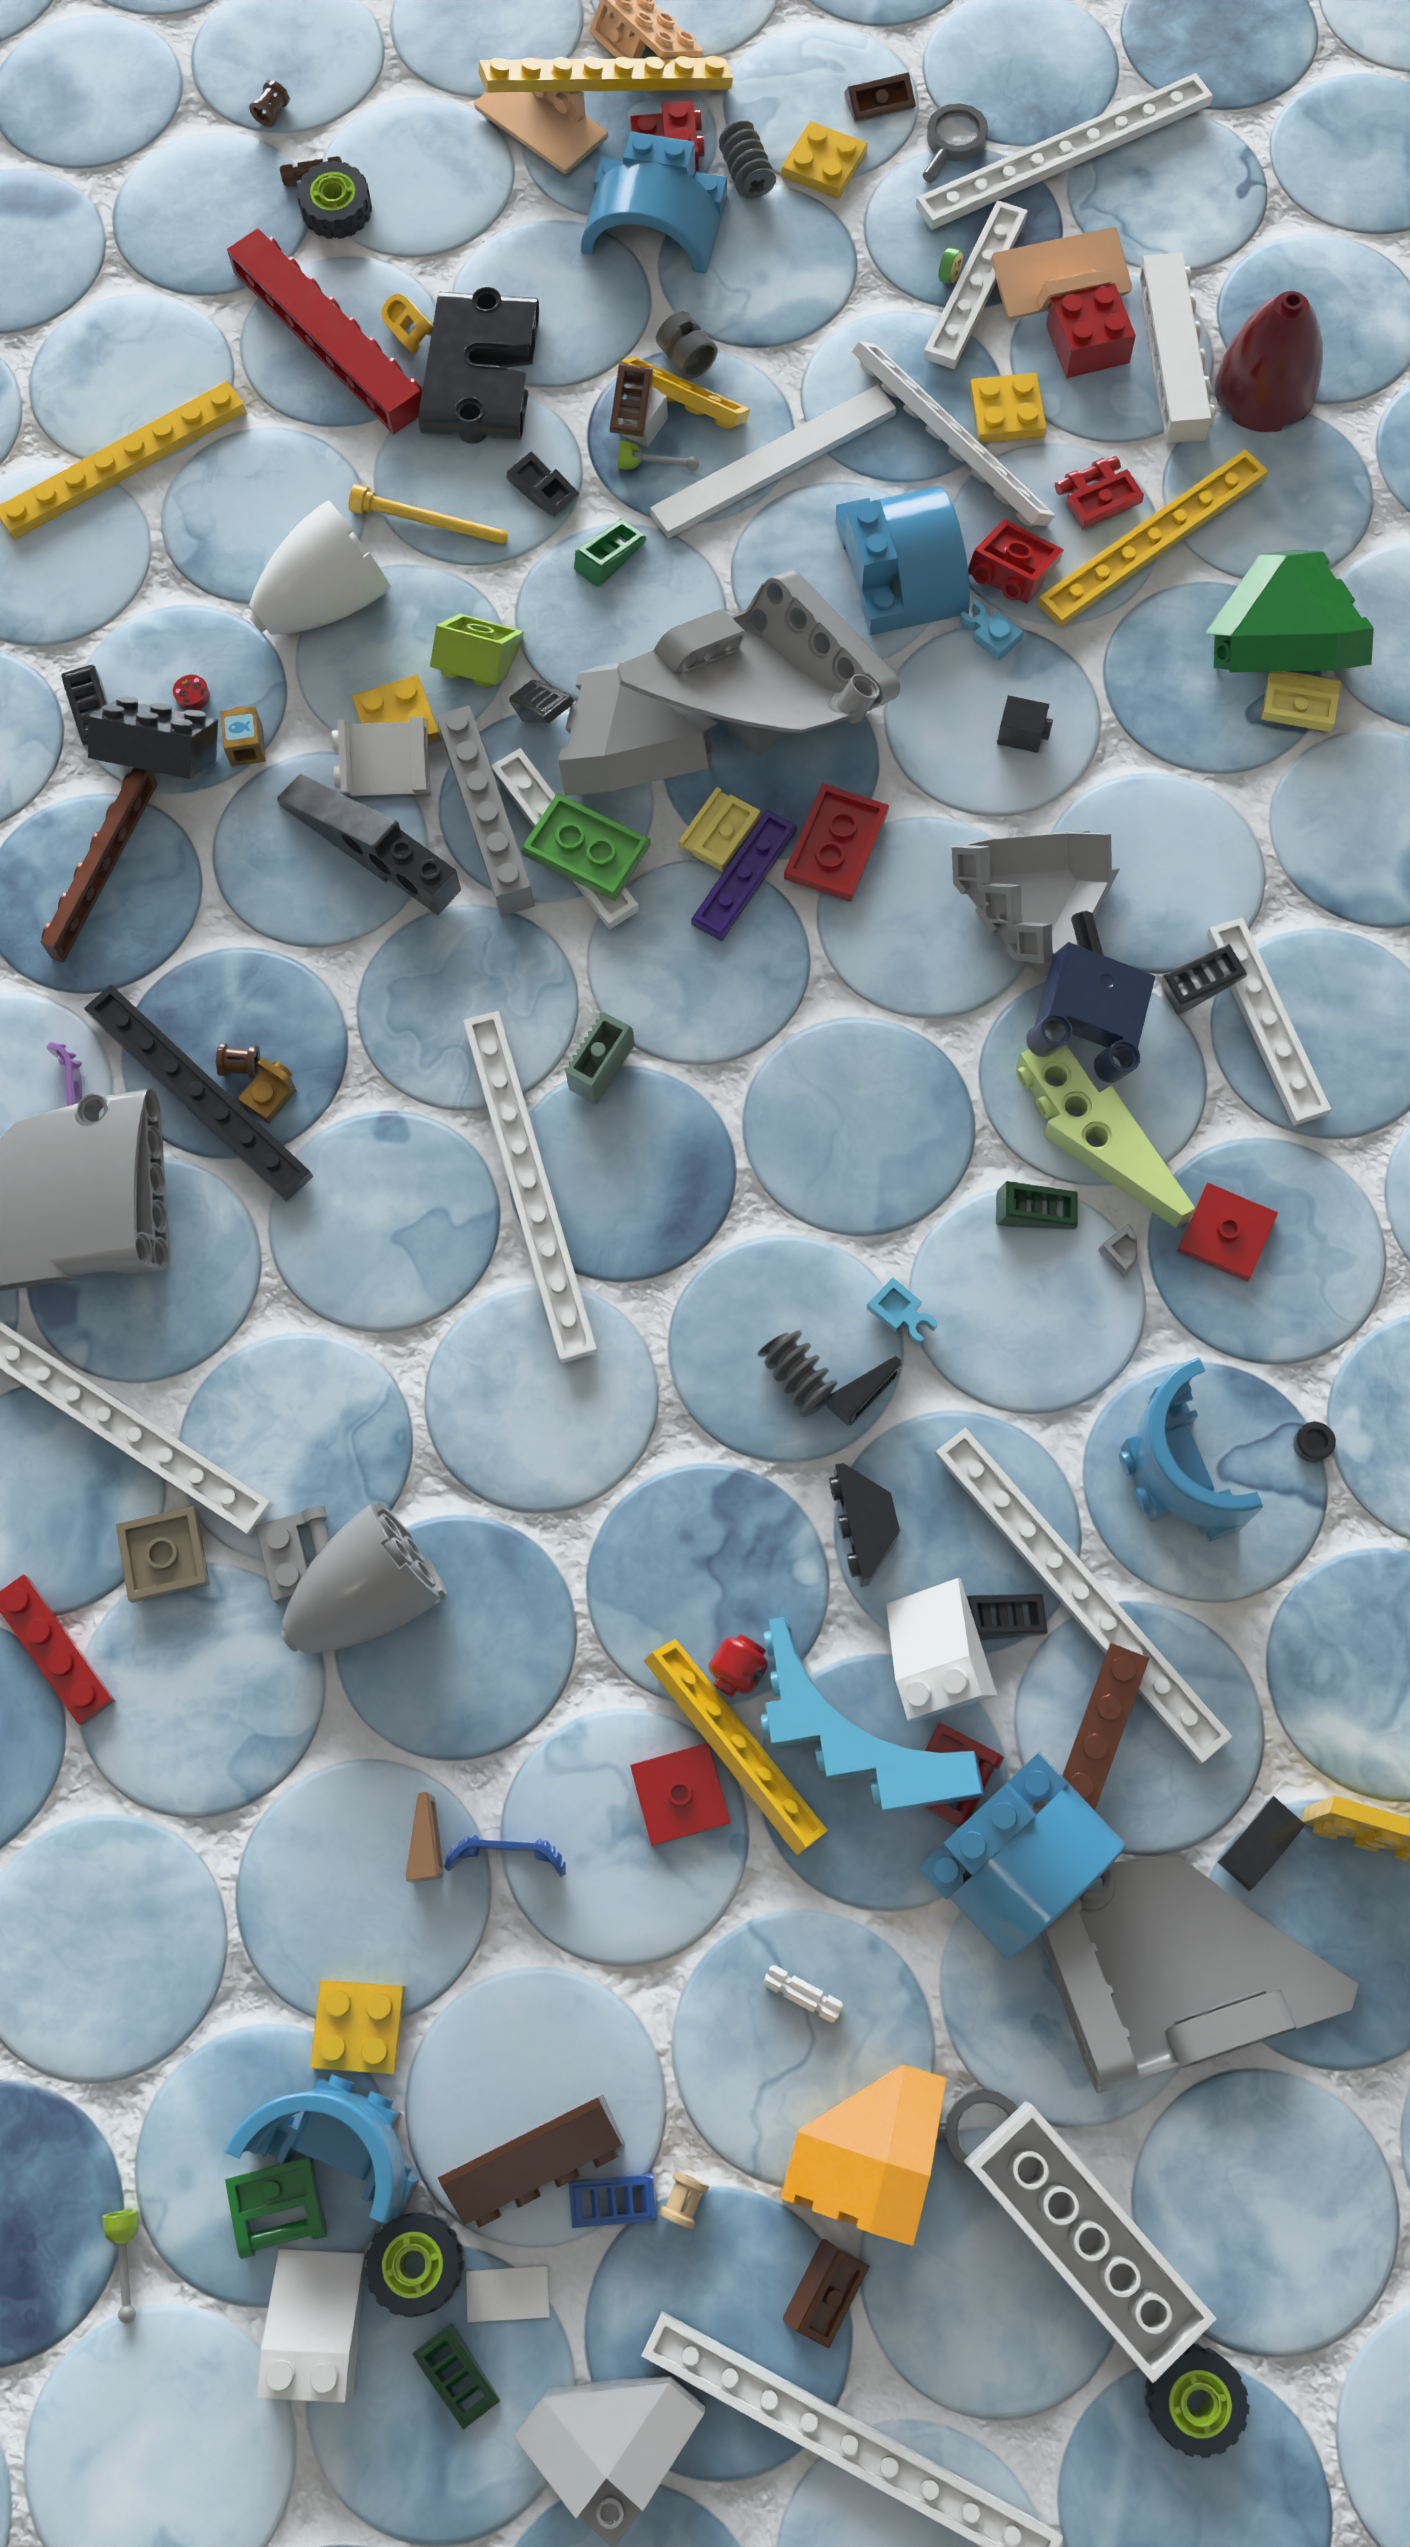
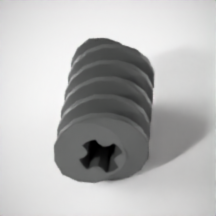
M741 120L728 125L720 135L719 149L723 154V159L727 164L738 194L744 198H759L771 191L776 184V176L772 171V166L768 161L764 146L760 141L757 131L754 130L753 123Z
M798 1330L792 1333H784L774 1338L760 1349L758 1356H767L764 1361L766 1368L775 1369L773 1373L774 1379L779 1382L784 1381L782 1385L783 1392L786 1394L794 1393L791 1403L794 1406H802L800 1415L801 1417H807L827 1404V1397L832 1394L831 1392L838 1382L836 1380L823 1382V1378L829 1370L827 1367L819 1370L813 1368L820 1357L815 1355L806 1358L805 1354L810 1349L811 1344L805 1343L799 1346L796 1344L802 1335V1332Z

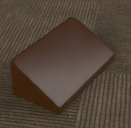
M909 72L848 86L844 92L854 122L916 107Z
M822 2239L783 2316V2321L796 2332L830 2348L870 2266L830 2241Z

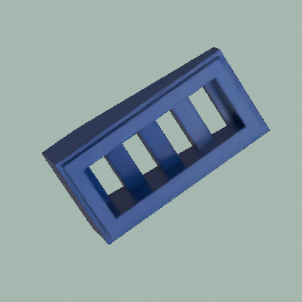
M654 2173L569 2182L572 2228L658 2220ZM641 2185L643 2211H635L633 2186ZM616 2187H624L626 2212L618 2213ZM607 2188L609 2214L601 2215L599 2189ZM582 2190H590L592 2216L584 2217Z

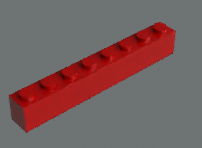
M256 228L227 248L233 272L393 435L419 417L422 388L413 378L409 380L394 358L389 359L382 352L377 341L372 337L368 338L362 332L357 321L353 317L348 318L342 312L337 301L333 297L328 298L321 291L317 281L311 276L308 278L302 272L297 261L291 256L288 258L282 252L279 244L273 237L268 238L259 228Z

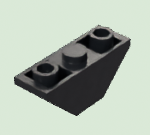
M835 1464V1477L829 1478V1484L833 1500H840L844 1515L838 1516L842 1539L849 1538L853 1553L847 1554L851 1577H859L861 1587L868 1586L899 1537L900 1528L891 1492L846 1464Z

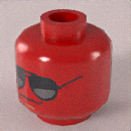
M739 1634L737 1639L734 1637L726 1638L708 1665L710 1673L716 1678L713 1686L730 1697H733L736 1692L744 1695L751 1694L768 1669V1662L764 1657L766 1650L742 1634Z

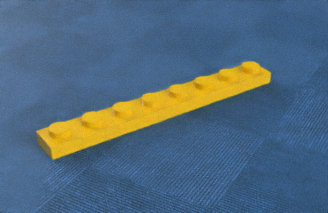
M680 56L676 59H660L658 57H648L646 59H629L627 57H618L616 59H598L595 57L566 59L558 57L554 60H537L535 58L505 60L494 58L492 60H479L478 74L486 93L731 89L733 76L725 59L716 56H709L707 58Z
M225 381L0 505V520L13 540L246 413L244 403L229 382Z
M1243 450L1039 596L1038 606L1061 628L1265 481L1269 471L1249 451Z

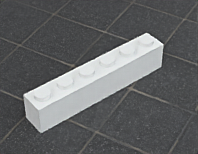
M1183 252L1143 255L1138 283L1165 444L1205 441L1209 426H1213L1215 422L1214 404H1209L1210 379L1209 376H1204L1203 371L1205 367L1204 348H1199L1198 343L1201 329L1200 322L1194 320L1196 309L1195 294H1190L1189 291L1191 270L1190 267H1185Z

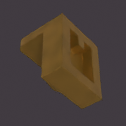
M261 1057L257 1062L261 1071L239 1096L238 1100L241 1105L270 1124L297 1089L291 1079L292 1072L286 1066L276 1060L270 1063Z

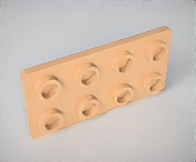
M599 0L600 2L589 33L616 58L641 59L646 45L661 58L702 56L704 50L695 42V37L679 28L671 15L662 12L655 5V0Z
M584 91L485 92L474 102L475 110L563 174L569 173L608 138V131L586 116Z
M1116 227L993 253L991 257L1005 315L1009 320L1049 311L1050 299L1052 297L1111 283L1116 284L1120 296L1129 294L1133 288Z

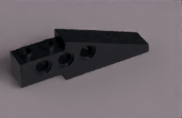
M299 774L277 797L278 803L282 808L385 883L390 880L436 915H439L461 891L456 869L400 829L399 822L302 774Z

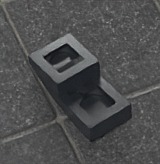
M532 451L507 471L506 478L523 495L554 517L579 497V492L557 469L551 472Z
M1272 1796L1265 1802L1248 1826L1237 1835L1217 1863L1248 1891H1251L1306 1824L1275 1796Z

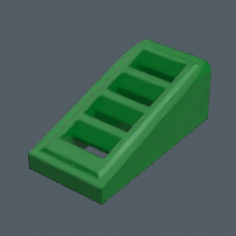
M621 518L575 550L574 570L598 587L607 581L646 542L647 536ZM617 536H621L622 538L627 540V542H623Z

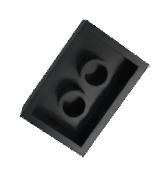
M117 697V700L102 706L100 710L88 716V758L191 779L216 761L218 719L206 717V713L199 710L180 712L172 710L171 705L164 703L146 705L138 703V699L134 697Z

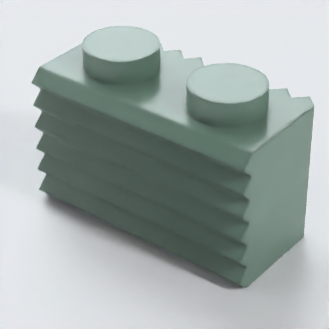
M605 1012L599 1014L600 1019H596V1025H592V1031H588V1037H584L585 1042L580 1043L581 1049L576 1050L577 1055H573V1061H569V1067H565L569 1090L595 1104H598L635 1046L633 1028Z

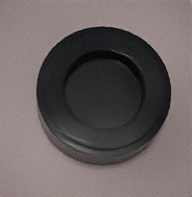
M1313 1421L1304 1424L1296 1432L1293 1445L1296 1453L1303 1460L1318 1463L1324 1461L1332 1454L1336 1446V1438L1333 1431L1326 1424Z

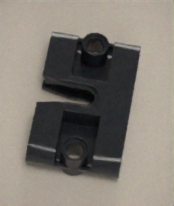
M482 287L473 294L439 291L419 408V429L421 433L452 435L453 432H458L461 440L469 444L482 442L487 437V434L491 438L522 439L529 394L528 390L524 389L526 373L506 367L533 364L539 324L538 298L503 296L492 287Z

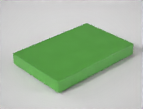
M557 793L521 847V853L523 856L616 901L651 846V839Z

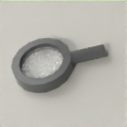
M957 103L938 108L930 116L927 125V142L935 156L923 173L925 181L932 183L947 160L966 161L977 156L984 149L988 136V124L981 111L973 106Z
M985 2089L967 2092L954 2102L946 2116V2123H939L936 2142H946L947 2148L956 2162L972 2173L963 2161L1018 2108L1014 2102L999 2092Z

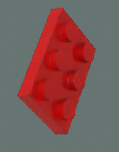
M822 783L784 871V879L852 902L888 815L889 805Z

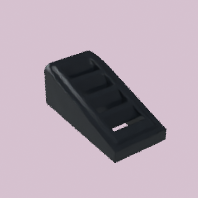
M94 665L84 666L61 674L83 746L88 745V728L86 729L85 726L88 725V716L96 711L84 715L82 713L97 708L101 709L102 706L108 705L101 677ZM96 694L95 697L78 701V699Z
M538 680L529 681L509 697L510 704L520 719L525 722L550 723L574 703L570 695Z
M1227 944L1164 974L1161 987L1175 1012L1179 1015L1247 977V973L1230 944ZM1221 959L1230 972L1226 976H1224L1217 964ZM1209 967L1216 981L1211 982L1204 969ZM1194 975L1201 985L1199 989H1196L1191 980V977ZM1180 983H1182L1186 990V995H1183L1178 987Z
M894 1356L833 1392L827 1397V1408L847 1426L852 1425L900 1374L902 1360Z
M1043 1594L966 1596L980 1640L1039 1636L1048 1633ZM1022 1605H1028L1031 1625H1025ZM1009 1606H1012L1014 1626H1009L1007 1611ZM990 1608L996 1609L997 1626L992 1625ZM977 1609H979L980 1625H981V1627H979V1619H978V1610H977Z

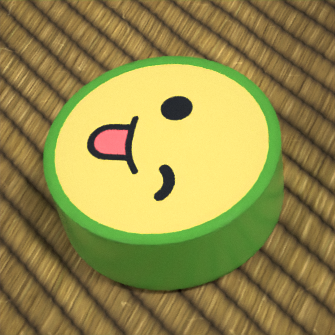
M950 247L944 252L938 271V277L941 282L950 285L956 283L963 265L964 255L962 250Z

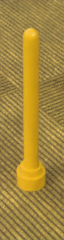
M354 484L350 492L348 507L351 512L364 515L366 512L372 513L375 510L499 544H504L508 541V534L504 530L376 496L375 492H371L369 487Z

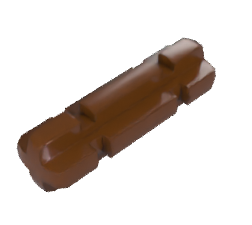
M340 156L327 157L328 161H325V163L331 161L342 163ZM323 158L298 162V166L293 167V164L280 166L283 184L285 186L296 185V181L301 180L304 173L309 172L311 167H316L319 163H322Z

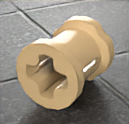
M675 2170L672 2176L675 2183L666 2205L660 2206L658 2214L674 2223L693 2229L696 2223L693 2220V2216L702 2193H707L710 2186L694 2177Z

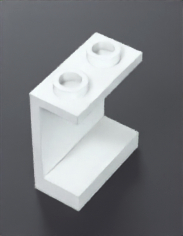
M409 717V722L348 724L345 720H337L338 730L332 731L334 752H339V766H334V783L336 788H340V792L343 795L359 797L431 794L428 722L424 717Z

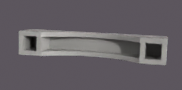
M468 705L437 714L441 738L468 812L500 916L535 907L531 885L471 706Z

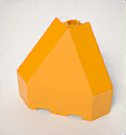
M902 2064L798 2129L780 2195L781 2199L793 2204L812 2208L811 2211L832 2219L857 2225L856 2228L913 2246L931 2175L946 2077Z

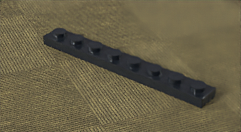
M111 984L84 1008L86 1013L285 1202L313 1177L310 1170Z

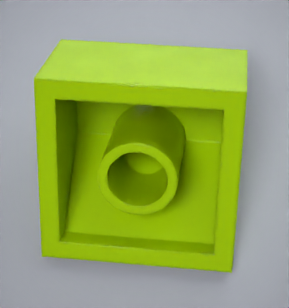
M459 613L436 625L430 667L441 670V675L449 678H461V676L474 679L473 683L475 685L492 688L507 678L522 642L524 631Z

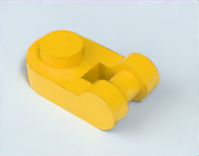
M394 294L386 300L381 312L384 323L400 342L415 354L420 349L421 345L419 343L426 334L431 335L433 323L424 316L412 301L402 294ZM415 322L416 326L409 333L407 330Z

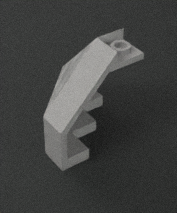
M620 663L594 666L578 673L575 685L580 690L578 702L570 707L565 728L570 733L568 745L560 749L558 758L565 796L612 792L708 769L709 763L712 762L713 744L707 730L719 724L709 716L685 710L620 685L617 669Z
M1090 830L991 838L952 847L953 884L961 894H967L977 906L975 910L977 915L992 933L997 932L1008 946L1005 950L1014 961L1048 963L1052 961L1053 954L1067 942L1078 945L1071 921L1072 915L1081 911H1089L1095 919L1120 868H1112L1111 834L1090 833Z
M672 2373L637 2379L626 2378L592 2382V2384L569 2387H550L522 2422L514 2438L574 2518L577 2519L579 2517L611 2547H616L640 2512L644 2511L704 2415L706 2403Z

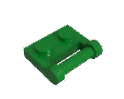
M306 2157L225 2179L235 2241L240 2259L255 2256L257 2250L311 2236L315 2240L327 2236V2225L321 2207L313 2158ZM305 2205L307 2218L252 2233L250 2219Z

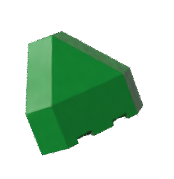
M1291 550L1260 554L1205 634L1215 635L1213 665L1215 669L1229 670V673L1326 671L1372 665L1374 628L1367 617L1361 618L1353 605L1356 600L1342 579L1335 578L1328 567L1330 561L1323 551Z

